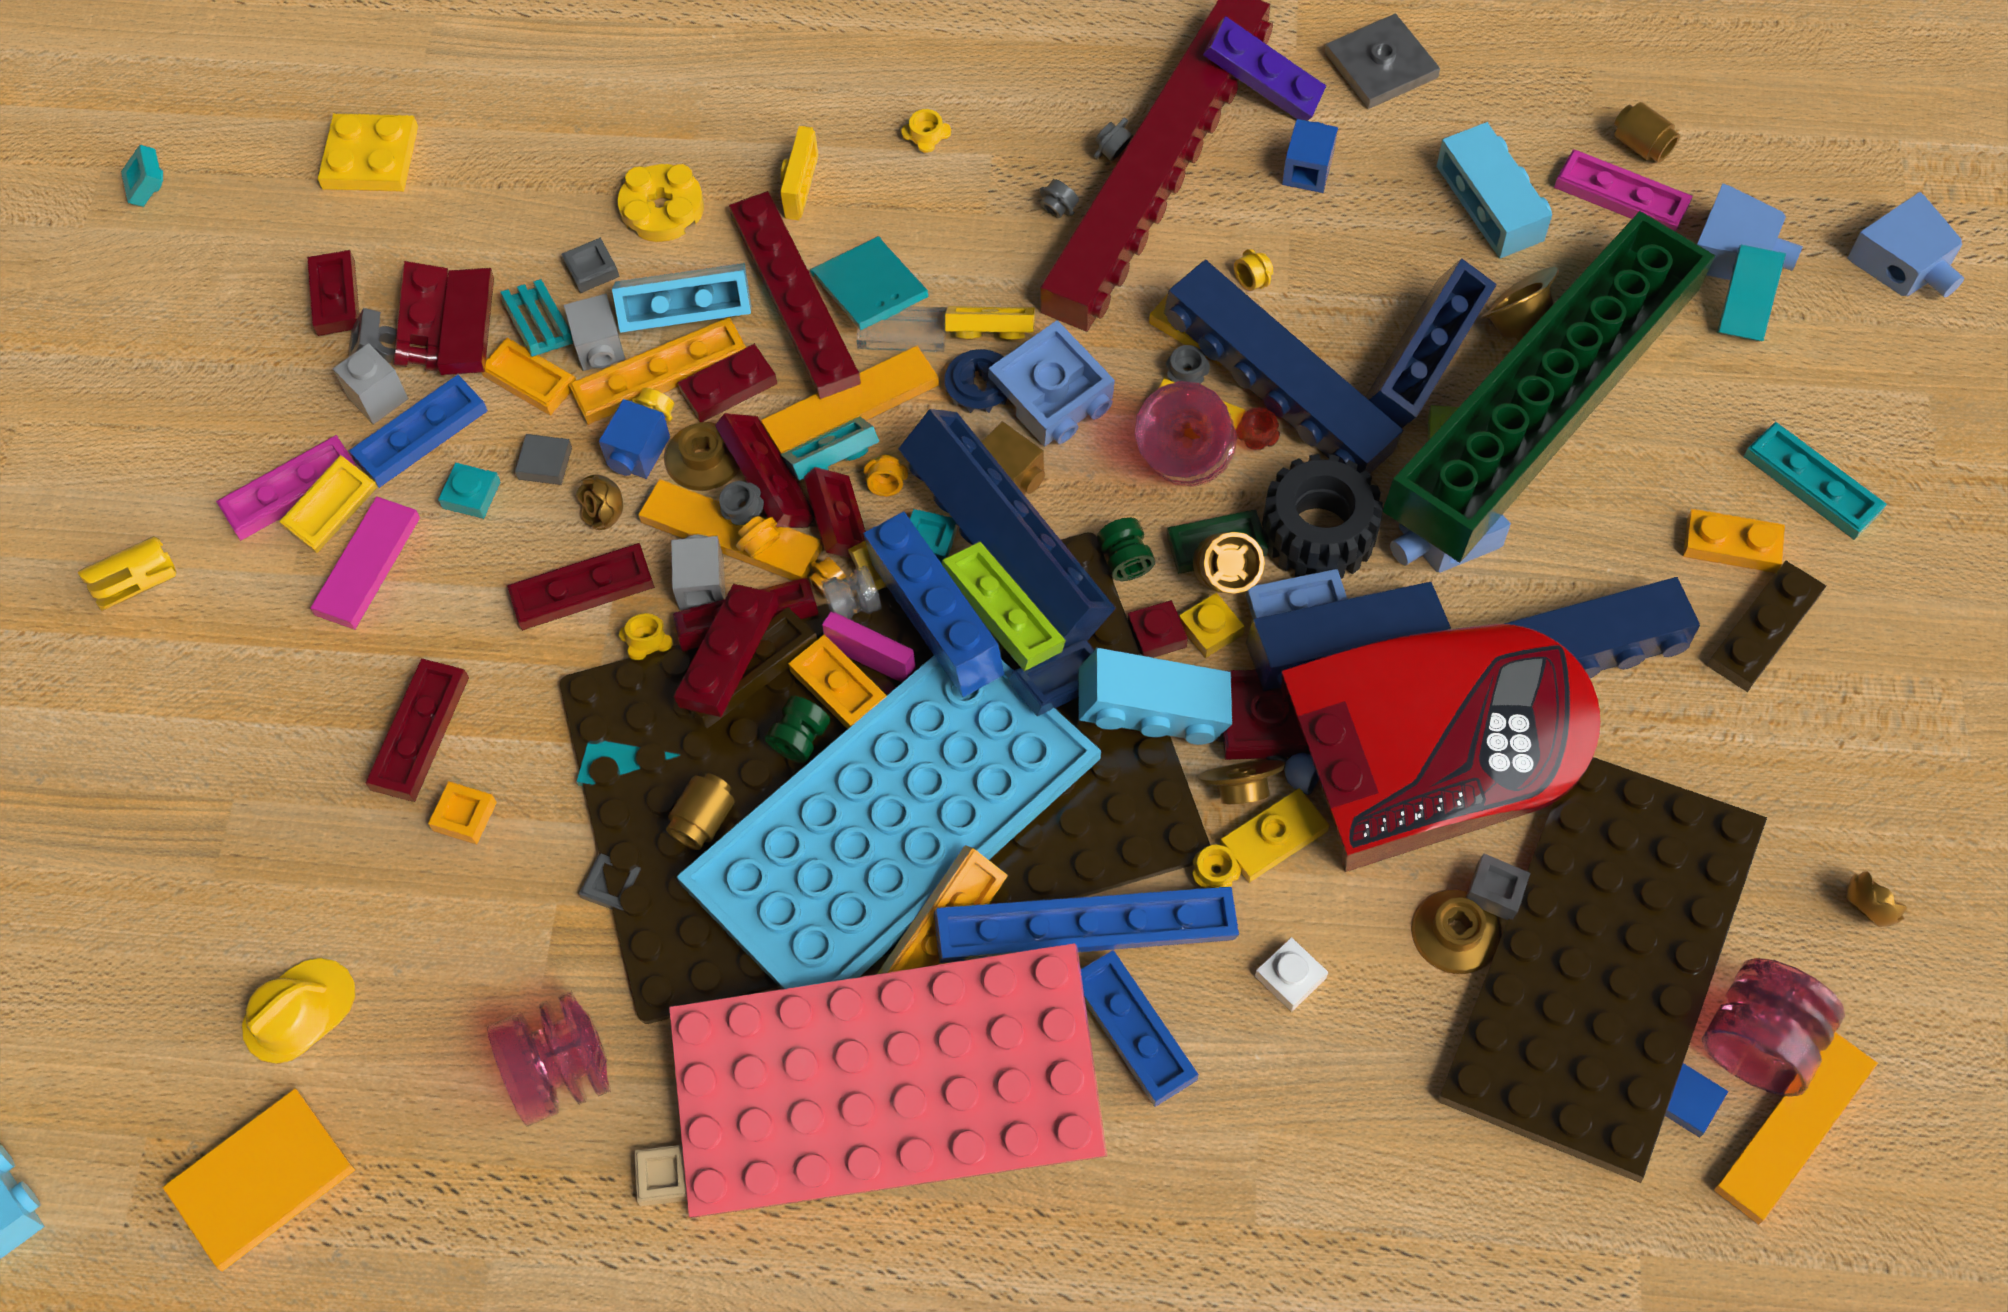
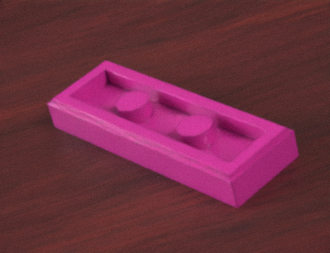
M1575 149L1572 150L1554 186L1558 190L1631 219L1641 211L1675 232L1693 197Z
M335 435L216 502L241 541L283 518L340 455L357 467L338 436Z
M376 496L310 609L315 616L356 630L418 523L420 516L417 510Z

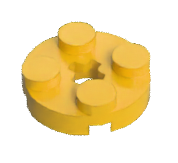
M684 164L638 166L626 173V182L622 185L618 194V207L623 223L627 228L630 227L637 231L638 237L653 242L674 240L686 234L685 228L691 225L694 220L695 224H697L701 219L704 211L701 186L688 166ZM659 198L670 199L664 202V207L660 208L656 207L654 202Z

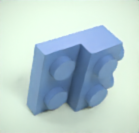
M1058 320L988 368L990 380L1017 407L1016 417L1044 447L1054 440L1058 444L1065 443L1078 430L1077 423L1088 415L1093 420L1100 418L1112 405L1111 399L1113 398L1115 380Z

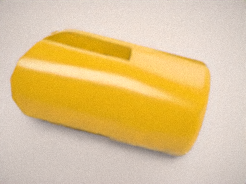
M155 536L150 537L78 571L81 580L87 583V589L91 596L97 598L96 604L101 611L176 577L175 566L168 552H163L161 548L163 544L159 538Z

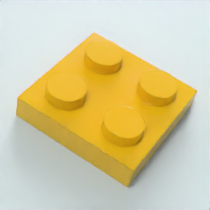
M333 113L318 175V181L322 190L404 192L418 130V124L414 115Z

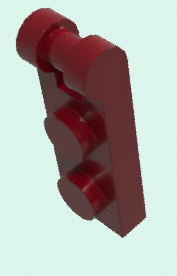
M404 261L393 365L407 367V364L410 363L423 365L424 370L439 371L437 362L448 268ZM410 344L426 346V348L413 347Z

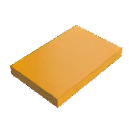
M295 1088L162 1188L215 1267L223 1272L353 1173L355 1168L306 1099Z

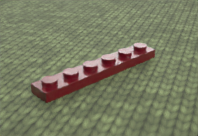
M766 191L730 204L731 217L819 398L822 399L860 385L859 371L769 192Z

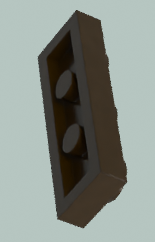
M1785 561L1713 654L1707 667L1748 692L1822 595L1827 585L1790 562Z
M787 607L772 618L722 717L692 710L689 711L708 729L788 669V663L818 640L816 633Z

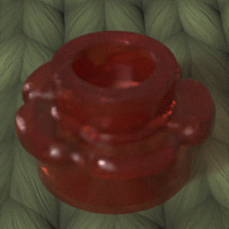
M1261 407L1252 408L1243 415L1242 421L1236 429V435L1239 440L1245 442V446L1249 449L1262 450L1266 446L1272 447L1280 438V432L1278 431L1279 422L1270 410ZM1254 430H1262L1263 432L1257 434Z

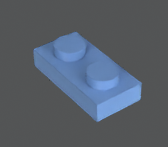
M1338 569L1256 585L1246 592L1247 602L1253 619L1347 599Z

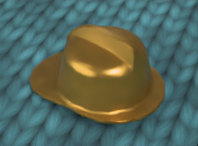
M1545 268L1517 282L1496 300L1488 312L1480 317L1482 319L1488 317L1504 338H1516L1519 342L1553 306L1550 285L1559 273L1558 268Z

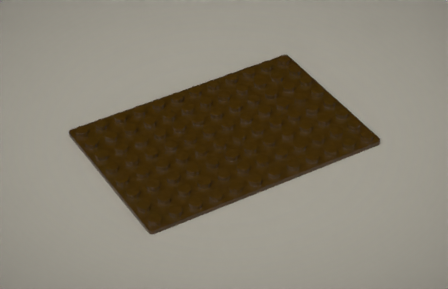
M1087 532L1061 539L1063 544L1116 608L1087 642L1094 650L1102 648L1140 655L1104 554L1097 541V536ZM888 587L873 593L868 592L817 606L819 615L801 619L816 633L819 639L824 635L822 624L830 612L842 615L913 649L916 670L934 656ZM678 644L664 652L655 651L647 654L641 660L627 658L569 674L560 680L561 693L579 769L581 768L588 743L599 744L603 741L641 747L636 755L640 769L620 775L619 767L614 759L600 757L593 761L589 769L590 776L595 784L583 783L599 854L609 856L613 865L611 866L606 863L603 865L609 894L619 897L631 873L629 871L636 867L641 868L633 886L625 889L621 895L620 904L623 910L612 907L637 1015L644 1024H652L669 1019V1007L750 995L778 987L679 884L677 876L848 730L790 672V668L786 669L708 729L688 709L678 707L674 698L675 690L678 689L699 647L682 652L681 645ZM1010 654L1001 658L1012 670L1015 671L1021 668ZM849 658L886 695L890 694L901 684V682ZM790 696H799L813 702L827 713L831 721L825 732L821 736H816L813 740L814 750L805 763H798L783 757L765 741V736L771 726L781 721L783 717L782 708ZM1079 697L1056 707L1055 709L1101 750V759L989 859L990 862L1008 875L989 904L1081 898L1192 866L1195 855L1202 849L1210 846V842L1171 736L1149 737L1143 735L1139 730L1127 728L1102 729L1096 723L1080 721ZM665 752L675 753V754H680V755H679V756H676V757H673V758H670V759H667V758H666V755H665ZM709 773L723 779L730 785L731 790L729 793L733 796L735 803L711 842H704L700 850H695L681 844L666 831L671 822L668 816L692 777H705ZM896 943V944H895L887 953H885L884 955L891 954L892 951L894 950V948L896 947V945H897L898 943Z

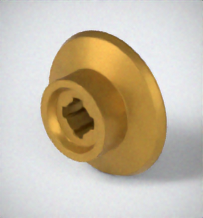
M700 422L689 425L680 430L669 442L664 455L665 468L671 479L678 485L696 491L712 490L725 485L739 472L740 468L732 454L727 450L724 440L715 427L716 423ZM710 448L708 452L704 451L695 453V451L698 449L701 450Z
M1258 760L1231 764L1205 771L1198 775V779L1204 784L1219 785L1221 802L1223 804L1250 803L1270 796L1267 777L1281 772L1285 763L1279 760Z
M1443 890L1427 897L1416 909L1411 925L1413 942L1420 955L1435 968L1452 974L1473 973L1487 966L1493 960L1502 937L1501 925L1497 915L1481 909L1477 903L1467 899V891ZM1454 920H1459L1468 930L1459 935L1456 934V931L1449 924L1453 923Z

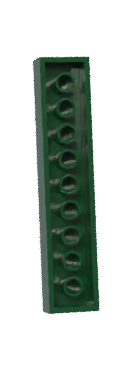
M1639 211L1393 478L1382 512L1460 563L1695 296L1716 255Z

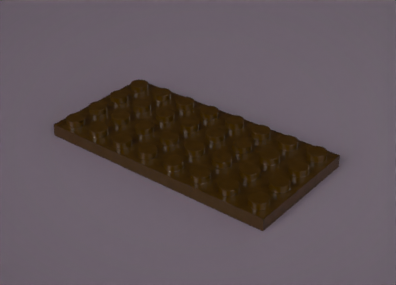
M1593 757L1577 784L1567 794L1553 803L1527 870L1530 876L1518 912L1513 920L1508 919L1440 1093L1439 1103L1641 1183L1655 1147L1767 817Z

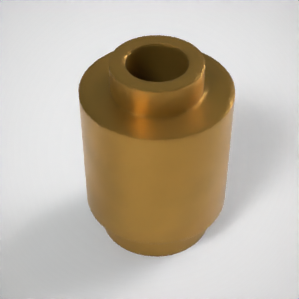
M1639 102L1635 106L1627 105L1614 122V126L1617 127L1615 137L1646 160L1654 159L1658 163L1662 162L1673 151L1680 139V134L1674 130L1675 125L1643 102Z
M709 773L705 777L693 776L668 816L671 822L666 831L681 844L695 850H700L704 842H711L735 803L733 796L729 793L731 790L730 785L723 779Z

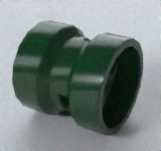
M1127 517L1114 520L1100 529L1097 534V541L1101 551L1109 556L1108 568L1112 578L1116 581L1122 582L1137 579L1148 573L1155 565V558L1151 548L1142 541L1144 539V531L1136 518Z
M790 696L782 708L783 717L781 721L771 726L765 736V741L783 757L798 763H805L814 750L813 740L816 736H821L825 732L831 721L827 713L813 702L799 696Z

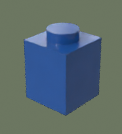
M1296 119L1286 155L1282 185L1324 193L1334 156L1338 127L1320 122Z
M623 399L599 440L606 464L618 474L624 476L633 474L647 479L670 439L664 413Z

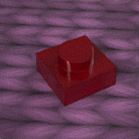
M1172 600L1128 613V622L1141 656L1155 658L1187 648L1188 638Z

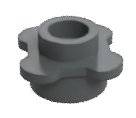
M1123 118L1117 126L1112 122L1108 123L1095 139V142L1099 145L1097 152L1094 154L1096 159L1104 155L1110 161H1113L1127 147L1133 135L1124 128L1128 123L1126 118Z

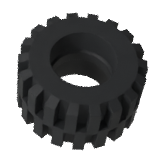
M1319 454L1309 455L1308 462L1304 463L1300 458L1292 461L1290 470L1283 467L1276 474V481H1271L1265 501L1262 521L1263 533L1268 543V554L1271 558L1279 557L1278 566L1284 571L1293 568L1296 570L1295 577H1300L1306 574L1310 575L1338 569L1340 578L1343 579L1345 570L1353 574L1360 569L1362 561H1368L1376 544L1383 513V502L1379 501L1381 492L1378 485H1371L1372 476L1366 470L1361 473L1356 471L1358 464L1350 460L1346 464L1338 462L1339 456L1329 455L1328 460H1321ZM1310 509H1325L1338 515L1344 523L1336 527L1322 528L1309 524L1299 514Z

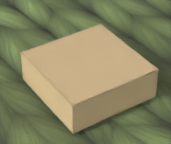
M682 1145L635 1150L637 1203L640 1207L687 1201Z

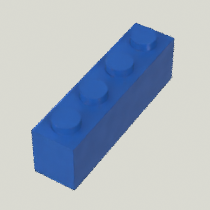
M903 511L864 532L863 535L872 566L962 697L1005 675L998 643L907 514Z

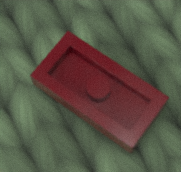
M351 250L307 257L312 323L316 334L322 336L352 330L360 312L355 259Z
M755 343L677 382L680 393L699 422H704L778 384L775 372Z
M814 467L804 476L825 551L826 553L852 558L848 549L865 541L863 533L866 530L849 475Z

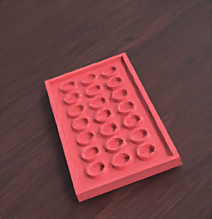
M1075 943L669 1007L689 1217L697 1218L1108 1157L1078 948Z

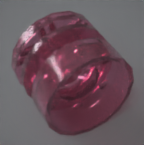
M1178 381L1162 386L1146 398L1137 414L1135 437L1141 455L1159 477L1174 485L1196 487L1212 482L1227 470L1235 455L1237 432L1232 416L1216 392L1200 383ZM1192 428L1195 435L1200 436V438L1194 439L1192 447L1187 449L1182 441H1178V438L1185 436V429Z
M1754 958L1746 960L1726 993L1728 1003L1720 1005L1702 1037L1704 1048L1716 1063L1730 1074L1751 1086L1772 1094L1788 1097L1802 1095L1808 1088L1822 1061L1820 1051L1826 1050L1831 1044L1834 1033L1840 1027L1845 1017L1843 1004L1824 984L1796 967L1770 959Z
M572 990L559 995V1002L564 1018L559 1021L551 1005L546 1000L539 1004L542 1028L533 1031L531 1025L521 1012H517L487 1026L488 1038L500 1074L518 1115L527 1127L559 1113L560 1106L556 1089L564 1085L578 1105L586 1102L587 1098L581 1081L583 1077H588L598 1097L611 1092L607 1073L608 1059L590 1014L578 1003Z

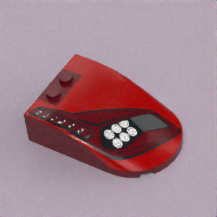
M1485 624L1404 636L1347 650L1282 671L1281 693L1284 702L1289 700L1292 702L1344 847L1342 864L1345 872L1520 817L1549 806L1567 794L1583 776L1593 758L1600 735L1599 702L1594 686L1583 666L1564 646L1554 639L1530 628L1517 625Z

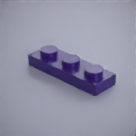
M1226 16L1218 23L1203 53L1205 57L1296 119L1308 121L1313 117L1326 88L1325 84Z

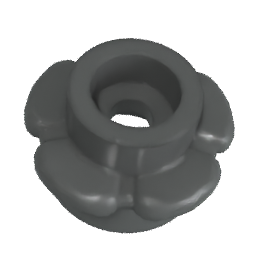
M1053 179L1047 187L1040 188V194L1043 197L1040 204L1048 213L1056 218H1061L1063 214L1067 216L1074 215L1073 209L1079 202V197L1070 187L1057 179Z
M1192 345L1178 347L1166 362V367L1169 369L1167 372L1168 378L1187 387L1201 384L1204 381V376L1208 375L1210 369L1205 354L1201 349ZM1183 368H1191V370L1185 371Z
M735 481L728 484L722 490L719 498L723 517L727 520L731 519V522L735 525H745L754 517L759 516L764 506V501L760 497V489L756 485L744 481ZM743 501H746L744 507H739Z

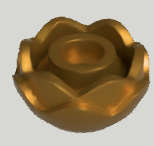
M599 474L587 476L582 480V485L576 492V497L582 504V520L592 525V529L605 530L611 528L623 512V498L619 487L609 478Z
M1864 871L1859 875L1855 873L1851 877L1847 886L1846 898L1877 927H1888L1905 919L1902 915L1906 912L1907 907L1903 903H1896L1892 892L1888 888L1874 882L1873 876L1869 872Z

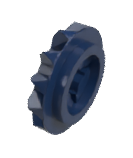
M986 349L970 350L957 356L949 364L945 373L946 393H949L952 397L954 405L961 404L970 413L974 409H985L990 413L993 406L998 404L1005 405L1007 397L988 377V368L1004 356ZM975 371H978L979 376H982L984 382H987L985 391L979 390L978 386L974 384Z

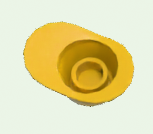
M323 958L306 960L290 968L279 978L269 980L258 987L249 998L242 1023L243 1040L249 1052L263 1062L280 1064L293 1061L340 1024L350 1012L356 997L355 982L348 969L333 960Z

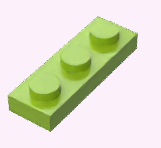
M981 542L942 560L943 567L979 618L1024 671L1063 651L1066 640Z

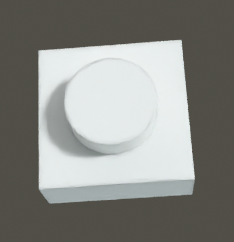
M1291 937L1256 970L1255 977L1292 1012L1327 978L1328 971Z

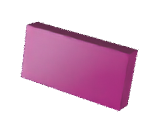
M830 612L822 624L824 634L847 657L901 683L916 671L913 649L835 612Z

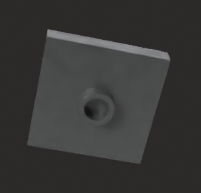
M1396 13L1329 42L1325 48V55L1368 109L1439 77L1440 67Z

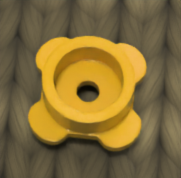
M931 109L916 111L910 117L909 124L902 127V137L905 140H912L918 145L919 151L924 153L932 152L940 140L948 139L951 136L950 125L942 123L940 114Z
M638 614L629 619L626 625L620 629L619 638L627 643L629 647L627 652L631 659L641 660L647 654L655 651L664 652L672 647V637L664 633L662 619L653 614Z

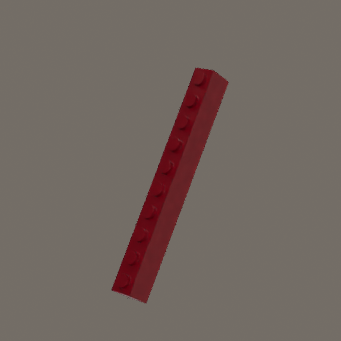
M1261 0L1217 1L1040 287L1042 314L1086 332L1089 331L1096 317L1099 319L1104 317L1110 304L1111 292L1115 286L1121 287L1125 282L1130 269L1129 262L1134 254L1140 255L1143 252L1148 240L1150 227L1153 223L1159 224L1167 208L1168 197L1171 192L1178 193L1185 178L1186 167L1189 162L1196 163L1203 148L1204 137L1207 132L1214 133L1221 118L1222 107L1225 103L1231 104L1236 96L1239 79L1203 55L1218 23L1226 16L1267 44L1273 30V23L1269 22L1270 3Z

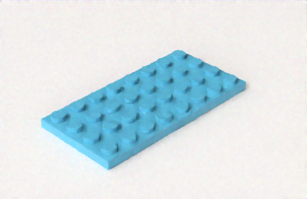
M933 656L677 876L679 884L781 990L858 978L900 941L965 845L974 848L988 860L992 858L1101 759V750L1055 708L1040 716H1036L1008 682L1014 670L1003 660L1002 664L1005 675L962 697L938 660Z

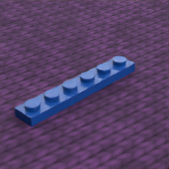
M1232 887L936 908L934 912L939 963L966 961L1074 943L1077 945L1078 952L1231 941L1239 936Z

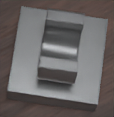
M367 308L362 309L351 330L349 356L369 343L388 363H391L394 358V349L383 346L381 342L393 344L396 338V329L389 326L379 327L381 312Z

